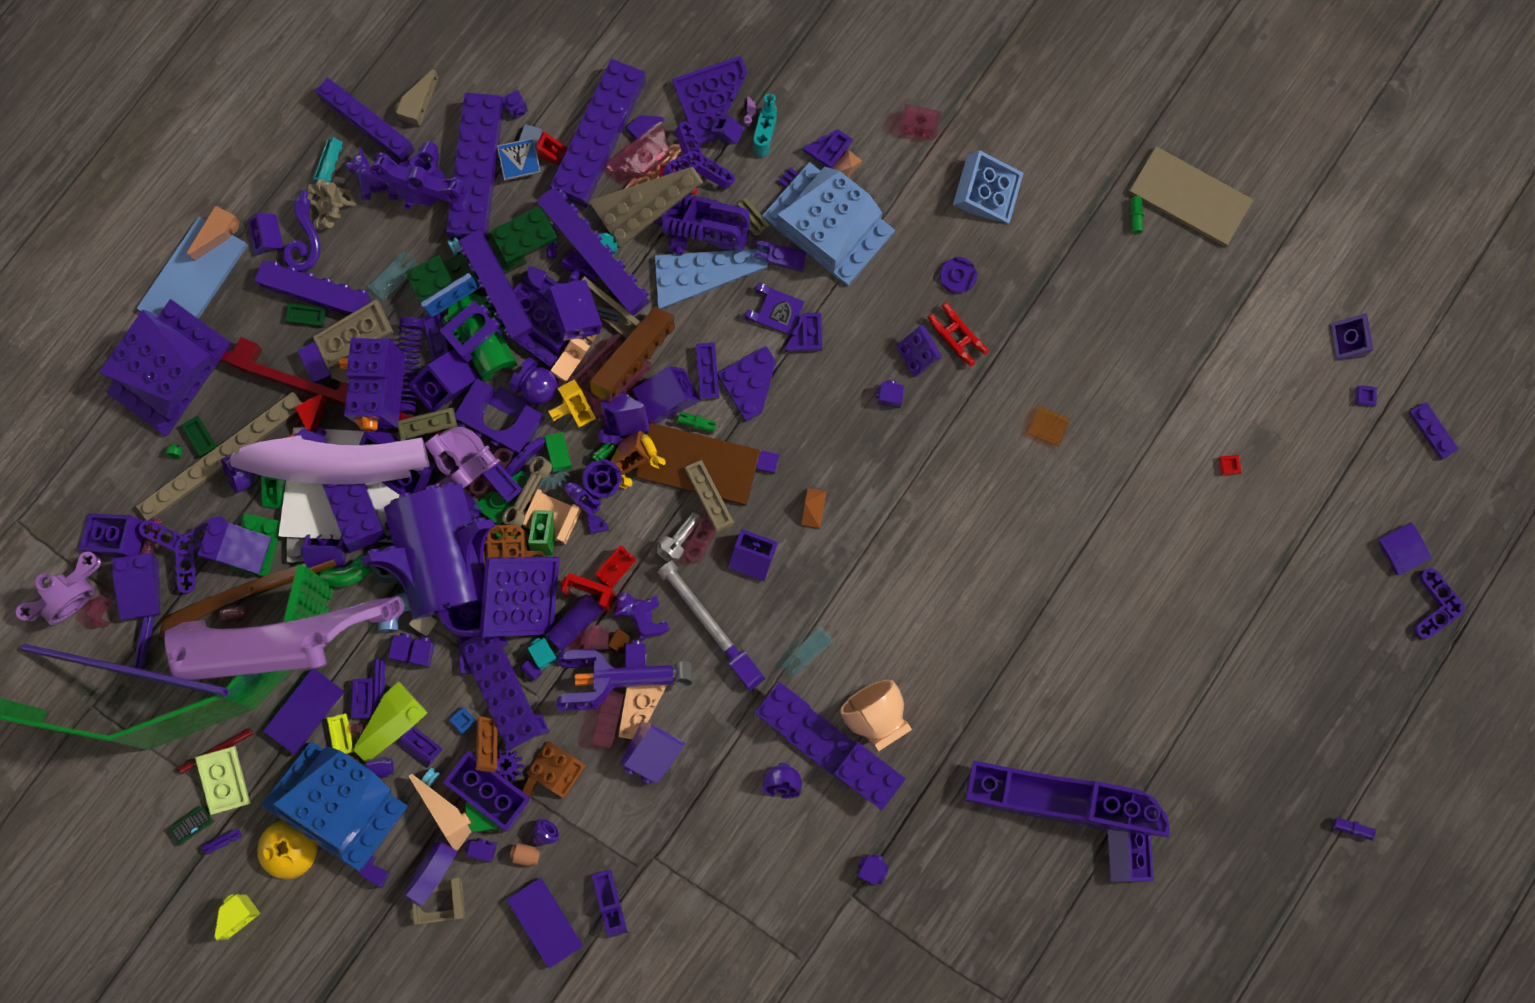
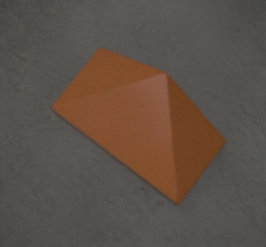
M808 488L801 526L820 529L827 491Z

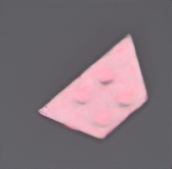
M658 122L606 164L607 169L618 173L644 177L669 157L670 151L662 123Z

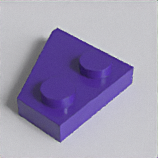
M837 129L828 136H823L817 139L816 142L803 146L802 151L832 169L851 145L853 139Z
M802 313L786 346V352L822 351L821 313Z

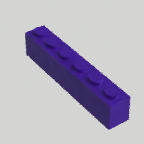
M328 77L315 90L321 101L399 162H405L414 153V147L408 139Z
M477 230L459 240L462 245L460 251L464 257L469 258L470 263L468 265L473 274L477 273L479 277L477 282L481 289L486 290L488 294L486 296L487 301L496 308L497 311L494 313L498 321H503L505 325L503 330L506 336L514 341H518L534 332L535 329L483 233Z
M262 261L255 278L256 284L261 288L319 307H325L347 316L372 302L368 293L364 290L357 289L355 291L342 283L340 285L333 284V281L327 278H322L321 280L315 278L316 276L309 272L303 274L290 266L284 268L275 261Z

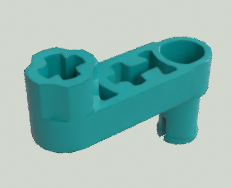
M770 93L764 96V105L760 112L754 135V152L759 157H764L770 153V144L777 121L776 97L772 94L770 99ZM766 122H768L767 129H764Z

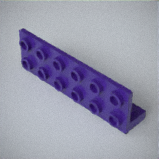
M478 635L460 644V647L507 749L511 750L536 736H543L550 731L542 714L534 715L503 649L509 645L506 636L482 637Z

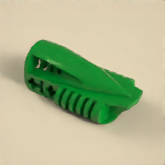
M472 292L451 305L448 310L449 314L442 318V322L445 326L474 301L479 306L483 304L490 312L487 314L490 319L494 317L498 321L494 313L497 310L494 305L491 306L486 296L480 297ZM475 314L452 333L463 345L484 327L485 317L481 314ZM498 321L501 325L499 330L503 333L502 335L495 332L470 353L473 357L472 361L484 382L492 379L491 375L495 374L494 372L507 367L511 369L518 365L503 338V335H505L503 321Z

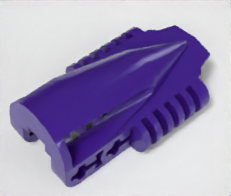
M689 194L654 221V224L661 226L663 233L671 234L672 232V235L678 234V236H685V238H690L691 236L692 239L697 238L700 241H705L723 249L742 252L749 236L750 214L742 207L718 203V200H711L710 198L705 200L704 197L699 198L696 195L692 196Z

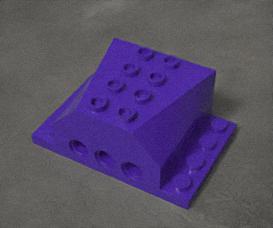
M170 299L160 314L142 309L99 373L113 380L106 393L164 436H168L232 342L180 304Z

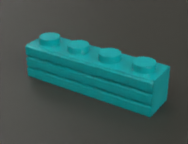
M334 137L327 139L313 178L314 181L317 182L319 179L326 180L327 182L331 181V174L334 172L335 163L339 158L338 154L342 150V141Z

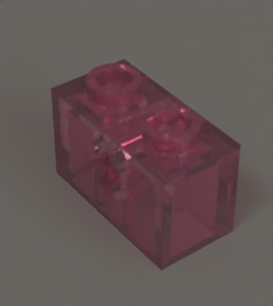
M905 104L900 131L906 135H918L924 139H935L941 112Z

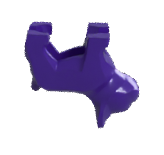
M622 592L617 595L614 616L631 617L640 634V641L653 636H661L670 631L666 620L659 625L652 623L651 611L659 606L656 595L648 601L635 599L628 592Z

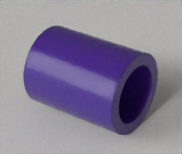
M530 659L520 668L532 681H535L542 673Z

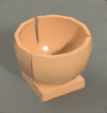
M882 680L865 687L850 697L841 707V715L845 724L853 733L866 737L868 742L878 751L912 730L910 725L903 719L904 700L900 689L893 680Z

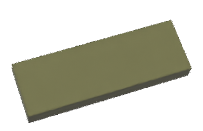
M453 408L398 422L399 435L402 441L457 427Z

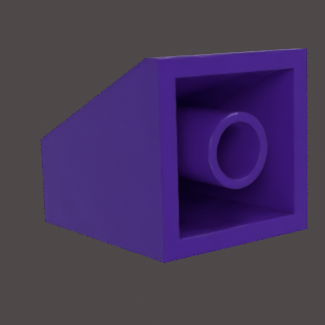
M454 348L428 364L408 385L431 412H436L469 388L479 376Z
M668 366L633 389L635 400H639L645 405L650 423H659L701 402L683 368Z
M641 722L619 764L625 766L623 770L629 774L634 775L636 772L641 775L640 780L651 784V782L658 784L683 749L685 743L652 724Z

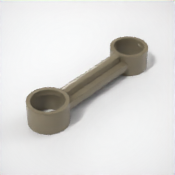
M542 456L536 457L531 462L529 468L531 475L514 507H510L504 512L502 520L506 525L521 526L525 520L523 511L540 479L550 474L552 464Z

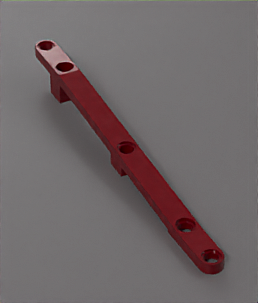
M240 337L233 352L226 351L220 360L248 374L314 396L320 394L328 401L346 406L348 383L342 382L337 391L257 364L256 361L262 348L257 343ZM402 412L399 413V421L414 417ZM443 431L431 433L430 435H440Z

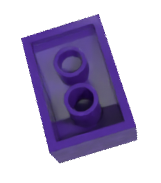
M88 513L79 551L118 558L139 555L143 535L139 532V526L143 520L131 515Z
M210 518L198 555L206 560L260 574L272 538Z
M152 553L112 558L113 581L120 620L160 615L158 559Z

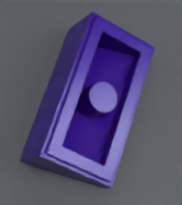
M414 726L405 732L398 741V746L427 768L442 751L440 746Z

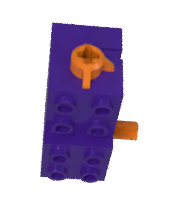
M351 338L348 358H341L339 360L340 369H347L346 376L349 377L345 416L356 422L363 431L374 432L377 428L398 429L406 354L389 339Z

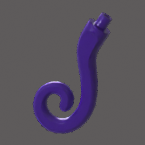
M301 190L300 197L296 196L294 209L296 218L310 241V254L304 262L293 260L291 253L294 249H299L301 256L307 255V246L298 240L288 243L283 251L286 265L297 269L298 272H305L311 269L317 263L321 250L318 234L309 218L311 200L307 199L308 191Z

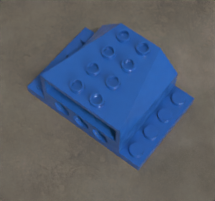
M312 741L261 804L263 808L359 873L408 809L406 804L392 796L391 789L372 771L344 752L328 746L322 749Z

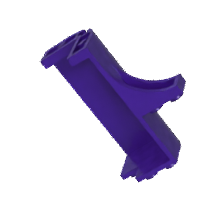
M454 482L443 484L439 488H437V485H431L415 494L404 493L399 495V498L390 500V504L385 506L384 510L394 546L387 547L385 551L379 552V549L367 551V555L361 558L362 566L372 565L381 567L399 580L406 592L413 620L432 616L447 608L482 601L485 575L483 560L484 544L488 533L495 525L493 519L485 520L484 517L475 519L472 523L462 484L454 485Z

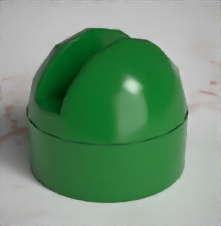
M175 443L170 444L167 447L166 456L180 459L182 447L180 445L176 447Z

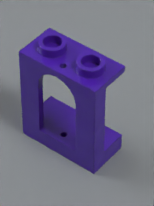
M476 301L440 329L442 334L467 363L473 359L470 353L495 332H498L500 335L503 334L499 330L501 325L494 317L490 319L487 315L490 313L483 304L479 306ZM475 314L483 315L485 317L484 327L462 345L452 332Z

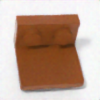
M547 741L527 771V775L560 797L565 798L586 765L550 741Z

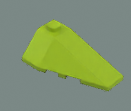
M398 681L381 698L378 707L372 714L369 723L364 728L353 750L367 763L368 759L376 757L427 714L426 709Z

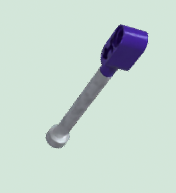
M673 561L666 563L657 573L663 580L668 579L730 659L727 663L749 691L754 689L765 680L763 674L743 650L739 652L678 575L676 564Z

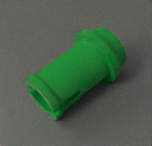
M604 443L596 452L592 453L591 459L596 462L605 460L615 450V447L611 445L606 450L611 443Z

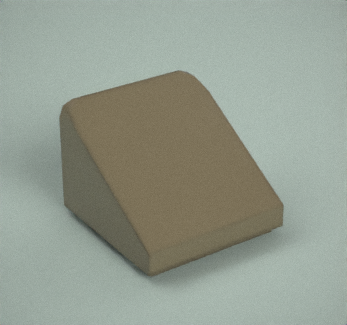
M432 616L412 619L409 626L427 637L438 620Z

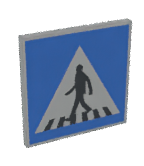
M533 138L497 146L504 180L541 173Z

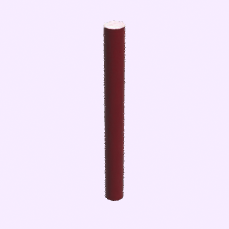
M248 728L200 756L230 748L253 735V732ZM195 758L178 767L181 774L197 766Z

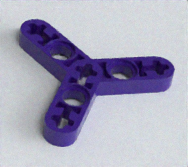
M681 122L677 126L675 133L683 155L667 163L663 168L664 176L694 167L697 173L724 189L730 188L735 181L734 175L703 156L693 127L688 122Z
M221 516L213 517V519L226 522ZM210 520L184 536L154 521H143L139 526L141 535L176 552L178 589L185 594L193 592L196 588L194 551L200 548L202 541L196 539V533L200 530L206 531L207 528L205 526L209 524ZM152 524L154 530L158 531V528L162 530L158 533L157 539H154L155 534L152 532L145 534L146 530L143 527ZM165 532L172 534V540L169 543H163L161 540V535ZM192 535L193 540L198 545L194 547L192 543L188 546V551L180 550V543L182 541L188 543L191 541L188 537ZM183 560L191 562V568L188 571H183L180 568V563ZM192 573V577L188 576V581L192 583V586L189 587V590H185L184 587H181V584L185 582V577L180 578V574Z

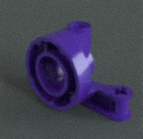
M432 142L423 143L415 157L399 165L387 154L378 153L374 158L375 163L370 167V172L374 177L392 182L395 192L402 199L414 204H432L440 199L455 203L459 201L460 192L465 187L464 182L459 178H445L443 172L438 168V147Z

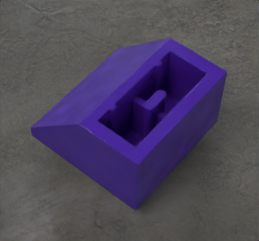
M620 393L611 403L604 400L600 404L606 427L618 435L624 436L633 434L638 430L641 432L650 430L645 405L639 400L636 401L630 398L626 393Z
M741 529L728 569L765 582L778 547V542Z

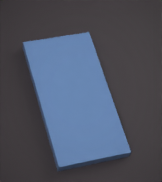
M199 216L137 309L140 312L143 309L160 314L167 302L172 299L197 318H200L248 246L247 243L232 235L231 238L196 261L192 260L188 256L187 251L206 222L204 218Z

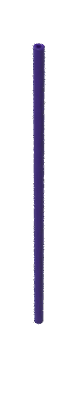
M23 644L21 646L22 651L225 697L229 694V689L33 645Z

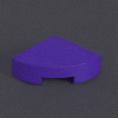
M529 266V280L535 288L541 290L547 276V271Z
M586 515L590 534L610 531L607 523L602 518L596 515Z

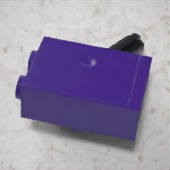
M574 280L564 284L557 283L549 287L547 297L563 341L599 334L602 326L600 318L614 322L618 321L620 315L618 311L595 305L586 280Z

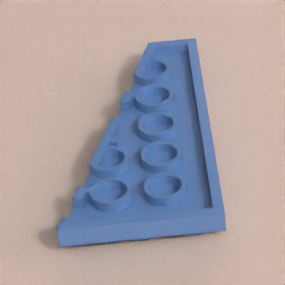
M746 249L742 252L731 250L685 253L681 256L676 254L655 255L658 308L663 310L665 307L673 304L676 305L691 297L694 298L719 288L726 283H732L741 277L750 276L767 269L768 263L766 261L754 258V252L767 253V250Z

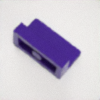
M255 213L247 220L255 255H262L268 249L281 250L283 248L276 214Z

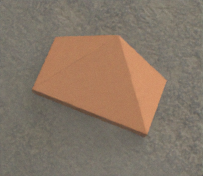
M848 150L832 169L841 171L849 178L863 161Z

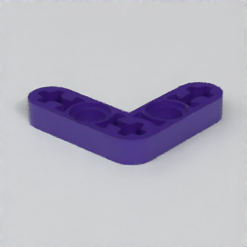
M1433 568L1422 571L1419 578L1422 585L1440 608L1415 626L1414 633L1421 640L1434 636L1462 615L1465 609L1463 602L1440 573ZM1429 574H1432V580L1428 581L1426 579ZM1434 583H1440L1439 585L1432 588V585H1435ZM1438 588H1444L1446 590L1447 594L1445 598H1441L1438 596ZM1451 597L1452 600L1445 604L1444 601L1450 599ZM1457 605L1456 611L1452 612V606ZM1436 614L1443 616L1444 623L1442 625L1435 622ZM1430 624L1431 626H1433L1432 628L1428 629L1425 634L1421 633V631L1423 630L1422 627H1427Z

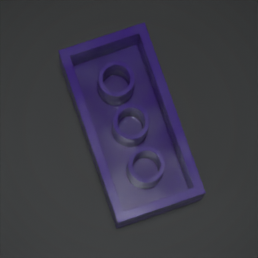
M366 483L322 484L345 545L350 553L387 538Z

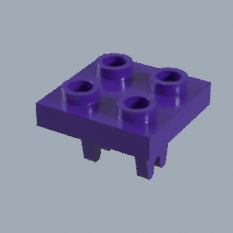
M924 325L917 327L896 345L913 377H918L942 358Z

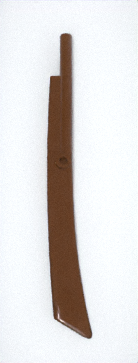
M331 559L309 567V569L314 573H318L335 567L337 564L335 559ZM297 566L236 586L165 616L158 639L165 638L166 630L183 622L195 621L235 602L293 582Z

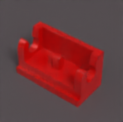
M620 545L595 575L605 585L613 588L637 560Z

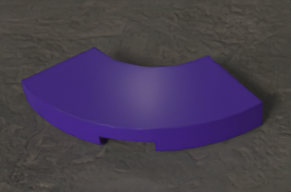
M539 437L526 446L506 467L505 470L510 476L517 474L532 457L538 454L545 440Z

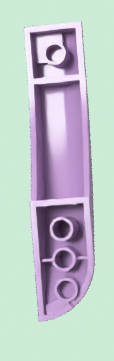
M300 435L246 445L240 448L238 454L233 453L230 457L231 466L244 471L276 479L314 484H363L411 477L410 470L412 469L419 471L429 467L428 452L422 438L377 445H337L304 440Z

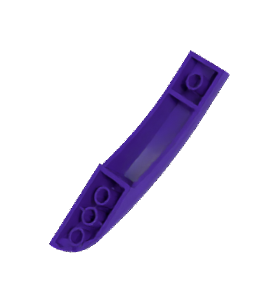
M975 760L972 762L965 802L1059 822L1169 838L1170 827L1166 813L1157 803V800L1141 790L1099 781L1035 773Z

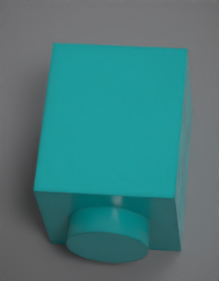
M538 638L530 643L531 646L528 647V650L541 670L557 661V657L545 638L542 640Z

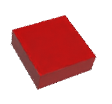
M1239 454L1220 456L1218 458L1221 476L1242 473Z

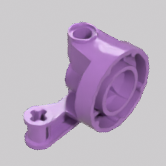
M451 427L440 435L436 434L424 444L433 455L439 470L447 475L435 484L437 488L450 482H454V485L462 484L464 488L476 477L500 461L492 455L488 445L484 447L481 439L473 431L464 427Z
M91 552L82 553L79 556L75 571L66 578L64 575L40 574L35 580V585L42 598L37 602L20 604L16 609L17 617L20 620L33 622L42 615L50 625H55L72 616L94 595V588L85 579L101 566V558ZM88 558H92V559H91V562H92L91 565L88 564V563H89ZM49 578L48 588L44 587V581ZM27 609H30V610H29V614H30L29 616H26V614H27V611H26V610H27Z

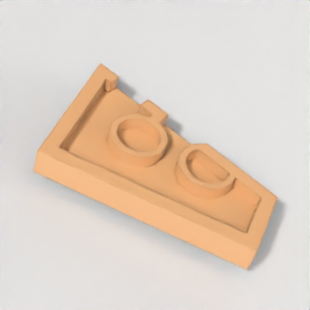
M667 685L627 687L619 738L632 740L641 722L648 723Z

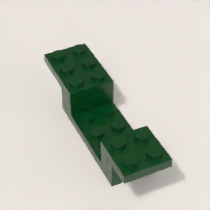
M539 206L491 229L490 232L493 238L487 242L502 270L507 274L527 264L524 256L557 241L558 238L542 207ZM462 253L442 262L438 255L405 271L420 303L468 273L471 274L476 282L479 279L477 273L473 274L468 265L470 263L469 258L464 257Z

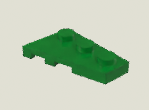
M520 471L512 478L523 490L530 476ZM497 490L490 491L486 494V497L476 501V503L483 510L481 511L483 515L493 519L497 525H504L505 523L502 520L504 512L508 508L514 507L521 492L507 503Z

